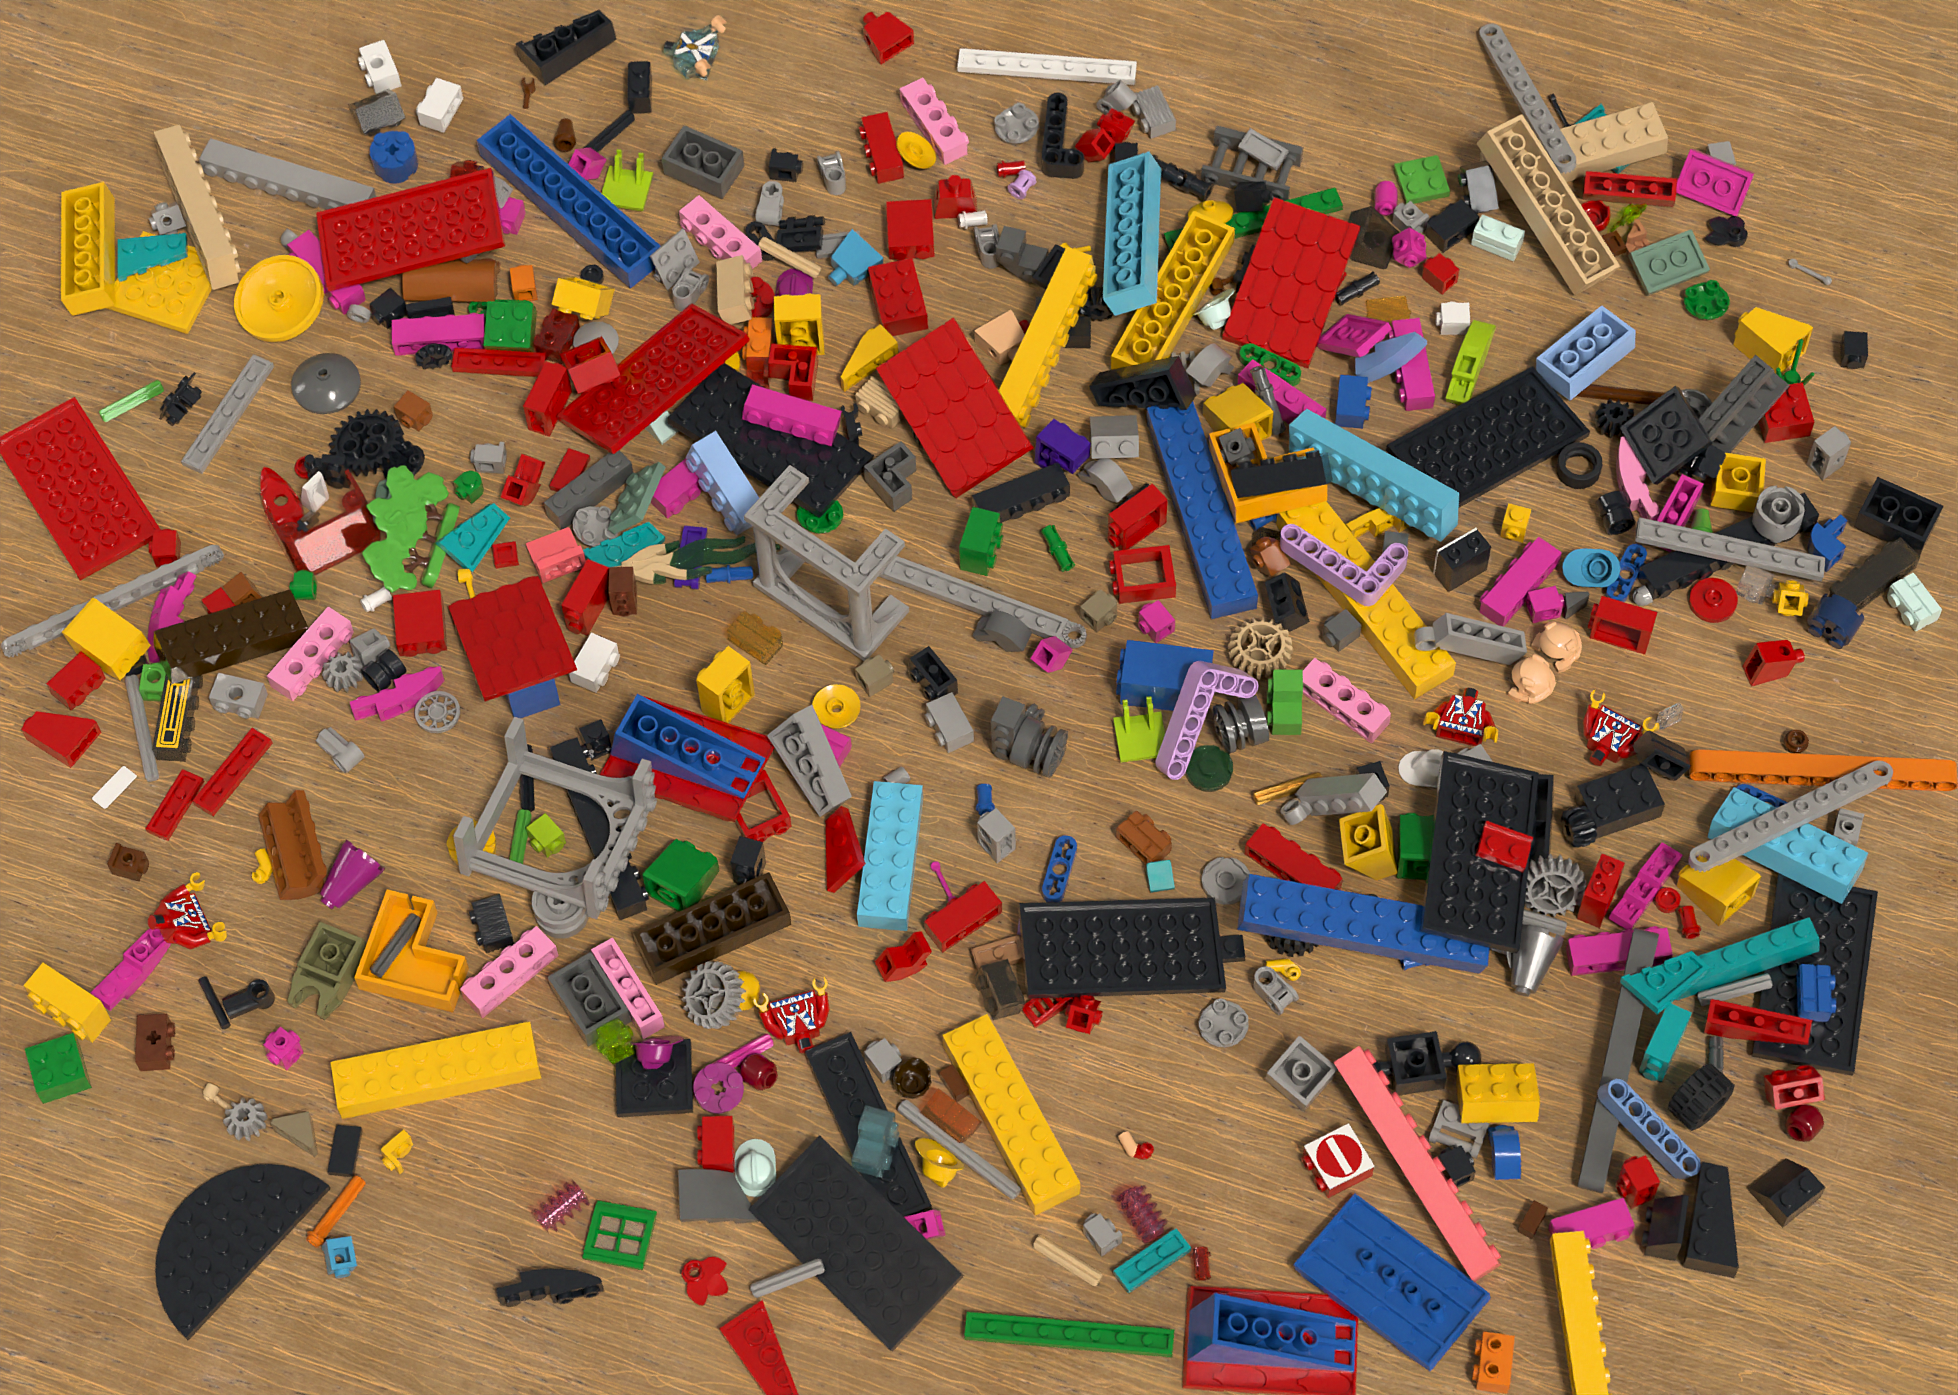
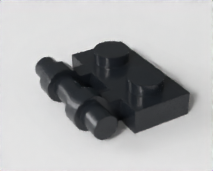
M808 215L807 218L796 219V217H788L787 220H780L779 226L781 230L777 231L776 243L792 252L822 250L824 231L821 225H825V217Z
M311 454L305 457L304 466L306 471H308L309 480L319 471L322 473L324 481H327L328 486L336 489H351L353 480L346 457L322 454V458H315Z

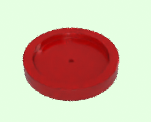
M1719 578L1700 580L1693 586L1689 596V605L1692 612L1701 620L1710 623L1728 620L1734 614L1738 604V596L1735 589L1728 582Z

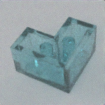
M865 1105L858 1126L859 1139L851 1161L852 1167L856 1171L882 1178L884 1170H889L892 1161V1155L889 1154L891 1148L897 1146L900 1135L897 1132L899 1123H896L895 1113Z

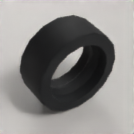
M1575 442L1561 450L1556 466L1557 475L1566 486L1574 489H1585L1598 481L1603 464L1602 457L1596 448L1587 443ZM1572 457H1583L1593 464V470L1586 475H1577L1567 469L1566 461Z

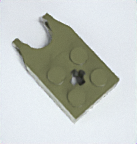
M319 922L297 963L298 968L292 977L291 991L287 1003L291 1007L297 1008L310 995L319 994L317 1015L320 1019L326 1020L342 1004L351 988L366 947V942L360 937Z

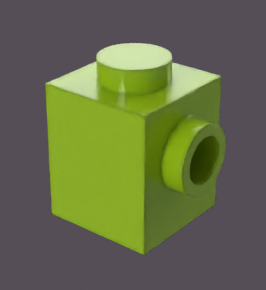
M546 813L526 827L533 849L537 853L542 852L547 858L552 854L560 852L566 844L563 831Z

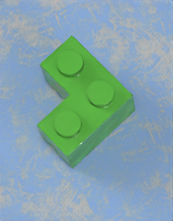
M1273 670L1272 679H1268L1267 704H1271V711H1267V725L1272 726V735H1301L1303 670Z

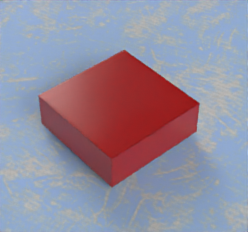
M516 541L492 544L496 569L519 565Z

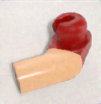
M1129 1131L1123 1132L1118 1136L1128 1156L1142 1160L1152 1156L1154 1147L1151 1143H1135Z

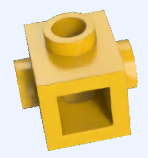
M1786 580L1785 583L1779 582L1778 590L1774 589L1772 603L1776 604L1777 612L1782 615L1802 616L1803 607H1807L1808 593L1805 592L1804 586L1800 585V582ZM1785 595L1793 596V597H1792V598H1786Z

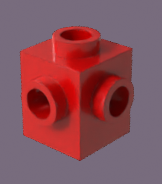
M1111 108L1107 115L1102 114L1097 126L1103 127L1115 143H1123L1128 138L1135 120Z
M1085 995L1075 997L1073 1002L1069 1001L1065 1016H1068L1066 1028L1090 1034L1095 1025H1100L1103 1011L1099 1010L1101 1001L1095 1000L1093 996Z

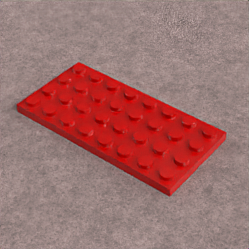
M491 168L316 212L325 281L329 292L506 247L494 173Z
M691 303L617 365L621 376L616 377L611 383H602L595 386L592 391L581 394L556 416L559 422L614 455L750 341L748 334Z
M75 397L0 436V455L80 581L145 546L152 540L153 531H161Z

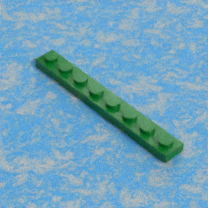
M1336 187L1286 200L1287 202L1323 214L1343 210V204ZM1267 205L1264 211L1233 214L1232 218L1225 224L1235 228L1234 239L1261 232L1271 205ZM1183 228L1164 233L1163 238L1169 253Z
M967 1312L964 1339L1172 1358L1175 1329Z

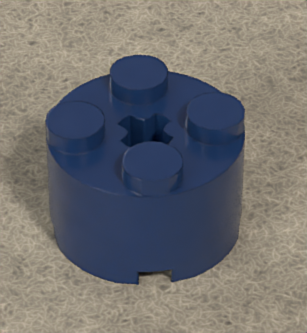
M1828 593L1823 594L1807 619L1810 626L1808 631L1817 638L1821 636L1826 638L1832 647L1842 649L1843 646L1851 642L1864 622V615L1861 613L1859 616L1856 612L1858 607L1844 597L1833 594L1832 597H1827Z

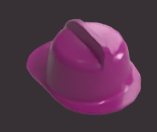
M797 268L788 269L777 280L775 296L812 294L813 278Z
M661 1036L631 1044L635 1045L637 1059L642 1062L645 1069H658L664 1063L669 1062L673 1044L683 1041L684 1037Z

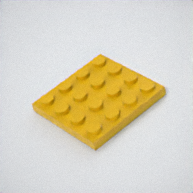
M143 231L140 237L157 235ZM189 245L188 257L165 266L157 265L146 269V273L140 275L135 273L127 276V280L121 282L117 278L115 281V306L107 307V309L185 334L189 333L212 290L195 247Z

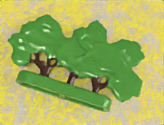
M404 465L398 468H390L388 471L386 485L392 498L382 499L378 497L366 505L370 513L376 517L375 523L378 529L386 532L387 539L371 543L362 554L370 565L374 577L384 581V587L390 590L391 593L399 588L408 591L414 589L417 585V579L413 570L419 565L425 566L421 578L422 585L429 588L434 586L446 554L435 542L454 529L460 510L458 505L448 503L442 515L439 514L435 506L438 502L446 499L449 494L446 486L443 484V477L428 472L418 480H415L412 472ZM425 505H429L431 511L425 509ZM427 519L440 520L435 537L427 532ZM424 538L433 542L428 557H421L417 553L416 543L418 539ZM411 549L415 552V555L410 554ZM410 557L416 559V561L412 560V564L410 565L402 564V561L405 558ZM409 568L411 570L409 573H406L404 569Z

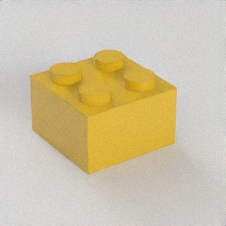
M574 276L561 277L557 281L552 305L558 306V310L570 314L577 312L580 313V317L593 320V318L600 319V316L609 314L615 288Z
M1725 453L1726 457L1723 464L1719 466V473L1716 478L1712 479L1710 506L1754 513L1758 498L1764 491L1766 459Z

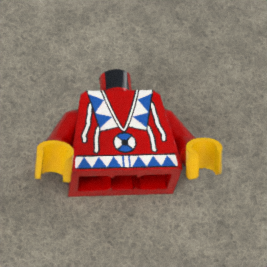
M1465 688L1463 696L1452 695L1449 701H1444L1432 712H1427L1423 722L1424 726L1431 724L1434 730L1437 729L1436 737L1471 746L1482 745V741L1486 742V739H1492L1494 743H1497L1499 732L1491 713L1485 710L1486 703L1477 700L1478 691L1474 688Z
M1596 689L1593 690L1590 695L1592 704L1588 705L1583 719L1584 737L1588 740L1587 748L1593 751L1589 758L1590 762L1596 766H1602L1606 759L1613 763H1618L1621 758L1627 759L1636 755L1633 748L1634 742L1646 731L1656 732L1659 730V723H1656L1653 729H1649L1648 723L1651 721V717L1646 718L1643 726L1604 705L1599 708V703L1605 700L1606 695L1603 693L1602 699L1597 701L1594 699Z
M198 872L191 875L189 884H182L168 893L159 902V907L154 912V915H150L148 918L149 928L151 930L159 929L165 942L178 944L187 949H194L211 942V939L222 942L227 937V931H223L225 929L223 922L215 923L211 930L195 893L190 894L191 890L201 891L205 886V880L198 884L194 883V881L200 878V873Z
M824 976L825 984L822 987H818L815 984L814 977L812 983L814 989L817 990L816 994L814 990L768 1003L767 995L761 993L764 997L762 1004H757L753 996L752 1003L760 1009L758 1013L765 1030L777 1040H783L788 1046L797 1043L799 1052L802 1054L806 1050L813 1048L811 1039L820 1036L819 1029L825 1026L830 1011L828 993L825 992L828 984L827 978Z

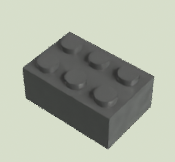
M685 125L662 157L664 174L721 199L725 197L745 166L743 150Z
M591 952L548 976L551 990L588 1047L631 1022L628 1008Z

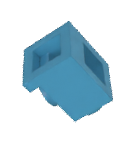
M352 1236L329 1239L324 1242L322 1251H324L328 1275L335 1274V1278L350 1276V1271L357 1267ZM335 1257H340L342 1259V1263L337 1264L335 1262Z

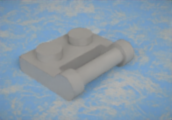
M1443 1100L1428 1141L1434 1144L1439 1142L1454 1148L1462 1145L1465 1152L1468 1151L1473 1158L1477 1159L1490 1123H1461L1459 1105ZM1441 1128L1475 1140V1142L1472 1144L1441 1133Z

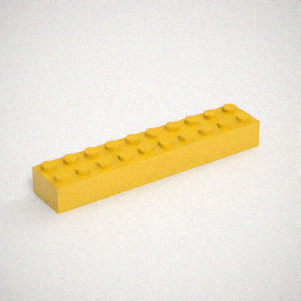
M1327 501L1277 513L1276 526L1280 531L1285 525L1295 524L1366 572L1375 563ZM1310 550L1306 551L1307 553H1315ZM1330 563L1325 564L1326 566H1334ZM1378 573L1381 576H1386L1384 573ZM1315 574L1343 610L1347 609L1362 625L1361 633L1414 700L1454 676L1456 662L1446 650L1438 647L1430 651H1421L1416 648L1414 632L1419 628L1427 626L1393 584L1374 605L1364 606ZM1350 576L1344 577V578L1349 579V580L1353 579V578L1350 577ZM1369 589L1364 590L1367 593L1373 592Z

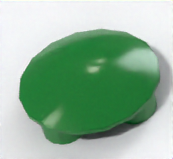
M1709 280L1688 287L1685 291L1684 304L1693 316L1699 319L1711 320L1717 319L1727 312L1730 299L1728 293L1720 287L1718 281Z
M838 500L833 503L821 518H818L799 505L797 510V518L802 527L818 534L828 533L836 529L841 524L844 516L843 507Z

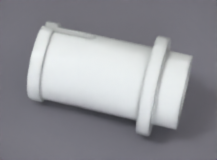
M963 211L962 214H958L959 227L967 229L970 226L987 225L986 211L972 213Z
M383 587L368 596L363 595L360 603L366 612H374V608L392 600V596L389 590Z

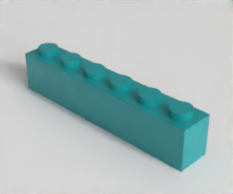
M1810 917L1698 956L1710 966L1709 973L1676 1000L1698 994L1700 991L1718 987L1819 952V937Z

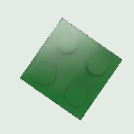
M487 301L484 336L485 349L534 352L537 310L534 304Z
M972 507L959 546L960 570L988 576L990 568L994 569L997 561L995 552L997 548H1001L1004 535H1001L1003 523H1000V513Z
M74 1033L25 1048L35 1090L43 1104L92 1088L81 1046Z

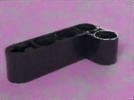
M1059 92L1051 94L1047 100L1042 147V172L1047 177L1077 179L1084 173V155L1076 149H1064L1068 100L1066 95Z

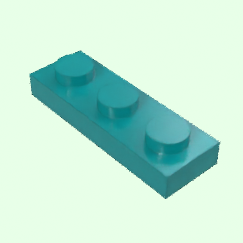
M1175 1228L1113 1270V1274L1129 1294L1191 1252V1246L1178 1229Z

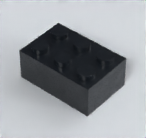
M1877 477L1858 513L1854 527L1920 556L1939 520L1944 506Z
M1641 764L1578 785L1574 796L1577 806H1586L1591 812L1597 827L1596 839L1660 818L1665 806L1648 768Z

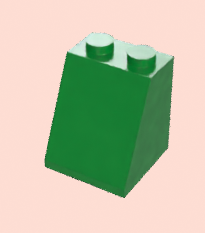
M1415 813L1400 815L1398 823L1397 879L1426 880L1434 814L1430 816H1419Z
M675 839L643 873V880L649 897L680 912L699 903L720 869L718 860L713 854L697 850L688 841L682 842Z

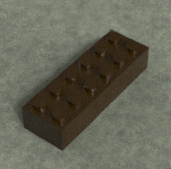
M289 589L155 630L154 648L170 683L174 684L293 647L308 630V625Z
M770 872L634 931L633 934L636 946L655 985L689 971L697 967V965L716 959L792 924L790 912Z

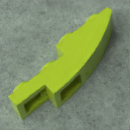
M1473 320L1452 371V379L1445 398L1446 402L1462 405L1471 400L1481 368L1483 369L1496 325Z

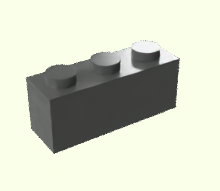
M1002 696L991 719L992 753L1002 760H1010L1014 741L1021 725L1025 721V704Z

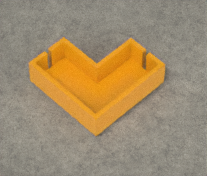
M1254 422L1234 427V430L1241 428L1245 432L1246 437H1251L1256 450L1253 451L1255 459L1250 460L1252 464L1260 463V459L1267 458ZM1230 429L1209 433V450L1236 523L1327 501V485L1237 498L1231 470L1234 468L1229 462H1224L1220 452L1223 447L1219 437L1231 431ZM1314 447L1288 454L1296 453L1297 457L1306 456L1305 452L1313 451ZM1284 455L1276 456L1274 460H1283L1282 456Z
M387 889L354 977L359 990L453 1013L460 995L459 988H462L469 970L466 957L426 947L438 914L433 900L412 896L411 901L414 910H412L408 894ZM413 913L420 917L421 923L385 974L381 978L373 975L370 971L371 966L408 915Z

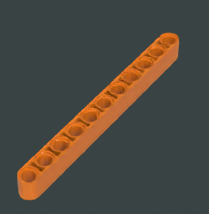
M1694 750L1689 753L1691 765L1689 777L1694 781L1824 786L1874 761H1884L1892 767L1893 775L1887 785L1885 784L1877 789L1952 791L1958 787L1957 763L1952 760L1723 750ZM1878 769L1874 771L1878 776H1885L1886 774L1881 769L1880 771Z

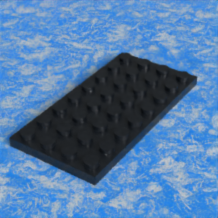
M726 363L720 365L668 417L667 423L695 441H699L716 431L740 469L769 487L791 465L809 477V483L796 496L793 502L821 518L864 471V466L873 460L874 455L854 442H850L849 439L839 433H836L832 446L742 420L744 404L752 384L760 387L763 386Z
M1532 366L1387 444L1385 450L1393 457L1459 492L1460 508L1555 456L1567 445L1586 439L1591 431Z
M1447 751L1442 753L1420 932L1518 953L1521 942L1530 852L1526 868L1523 872L1478 857L1476 852L1486 821L1532 837L1538 772Z
M1778 873L1770 931L1810 917L1819 937V952L1764 970L1763 974L1767 973L1770 975L1772 987L1761 990L1758 1009L1798 1017L1797 971L1800 965L1809 964L1814 966L1828 965L1831 975H1835V989L1831 990V998H1836V1011L1831 1014L1827 1022L1812 1020L1808 1045L1754 1041L1752 1057L1798 1066L1809 1065L1815 1069L1853 1076L1878 891L1852 887L1841 904Z
M1215 898L1019 903L1018 912L1027 999L1080 997L1081 995L1098 997L1222 993L1226 990Z
M820 1135L749 1209L803 1264L820 1259L823 1262L825 1271L816 1275V1277L892 1352L964 1277L945 1256Z

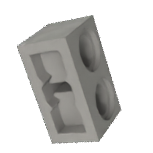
M997 808L991 812L984 813L977 822L978 844L996 863H999L1016 849L1015 827Z

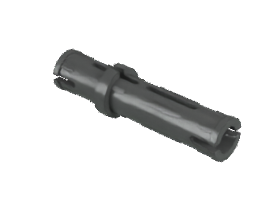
M1263 365L1256 366L1250 370L1256 387L1255 393L1274 412L1272 435L1281 434L1286 430L1273 394L1274 387L1268 380L1265 367Z

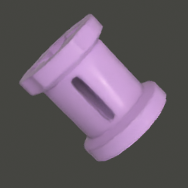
M1021 169L1014 183L1008 185L1010 194L1020 200L1024 199L1027 190L1037 183L1036 177L1025 169Z

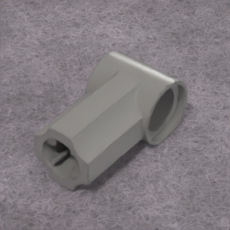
M331 727L322 730L316 739L317 745L332 757L334 763L344 773H348L365 758L359 747L351 741L348 743Z

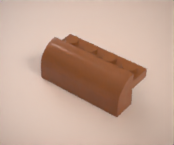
M484 258L473 259L471 262L465 263L460 259H455L404 272L403 299L428 301L451 297L452 301L495 302L498 295L497 276L500 272V261Z
M295 790L286 803H267L258 815L280 900H297L318 894L322 890L324 885L323 879L327 873L326 865L323 863L321 856V845L317 841L315 833V823L311 818L309 801L306 799L304 790Z

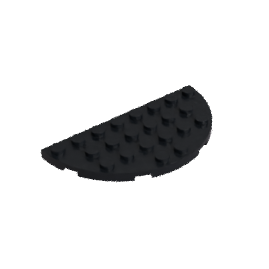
M256 1164L236 1168L212 1178L193 1191L181 1203L168 1221L162 1234L156 1256L155 1276L162 1306L172 1324L187 1341L191 1339L331 1189L330 1186L318 1177L294 1167L276 1164Z

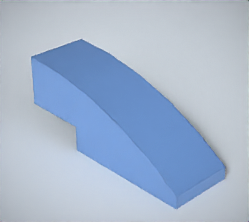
M1412 332L1376 343L1374 353L1355 358L1356 375L1368 377V383L1383 378L1415 357L1427 345V340L1418 333Z

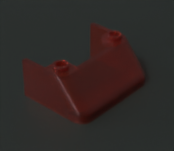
M349 469L345 471L350 491L342 498V505L346 512L311 528L307 532H303V530L298 531L296 528L299 525L295 522H287L278 526L268 509L264 511L272 534L295 572L306 570L317 575L363 552L371 543L381 541V531L374 523L373 515L366 506L368 502Z

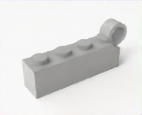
M1445 613L1434 621L1433 627H1422L1414 632L1415 646L1421 651H1430L1440 647L1443 650L1511 665L1527 653L1524 631Z
M1375 773L1307 779L1296 792L1297 798L1290 800L1281 808V814L1289 825H1294L1304 820L1307 815L1318 816L1369 812L1374 809L1387 791Z

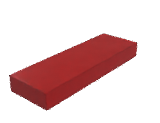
M182 769L145 828L146 831L169 841L193 802L192 800L204 784V779Z

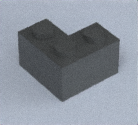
M900 441L864 466L865 481L893 512L912 500V486L905 478L916 472V456Z

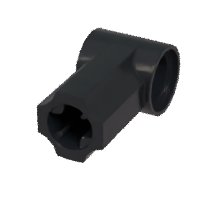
M258 979L251 982L248 988L222 998V1003L231 1020L257 1008L267 1009L271 1007L275 1001V994L266 981ZM266 991L262 997L257 998L260 992Z

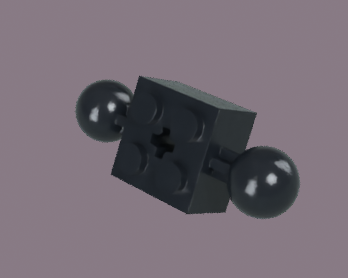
M1437 1031L1387 1038L1385 1046L1387 1061H1377L1373 1065L1378 1072L1382 1070L1386 1076L1391 1077L1393 1091H1396L1401 1096L1445 1089L1447 1080L1445 1068L1453 1067L1457 1071L1458 1065L1480 1064L1482 1056L1480 1049L1469 1041L1458 1042L1451 1048L1450 1052L1442 1053Z

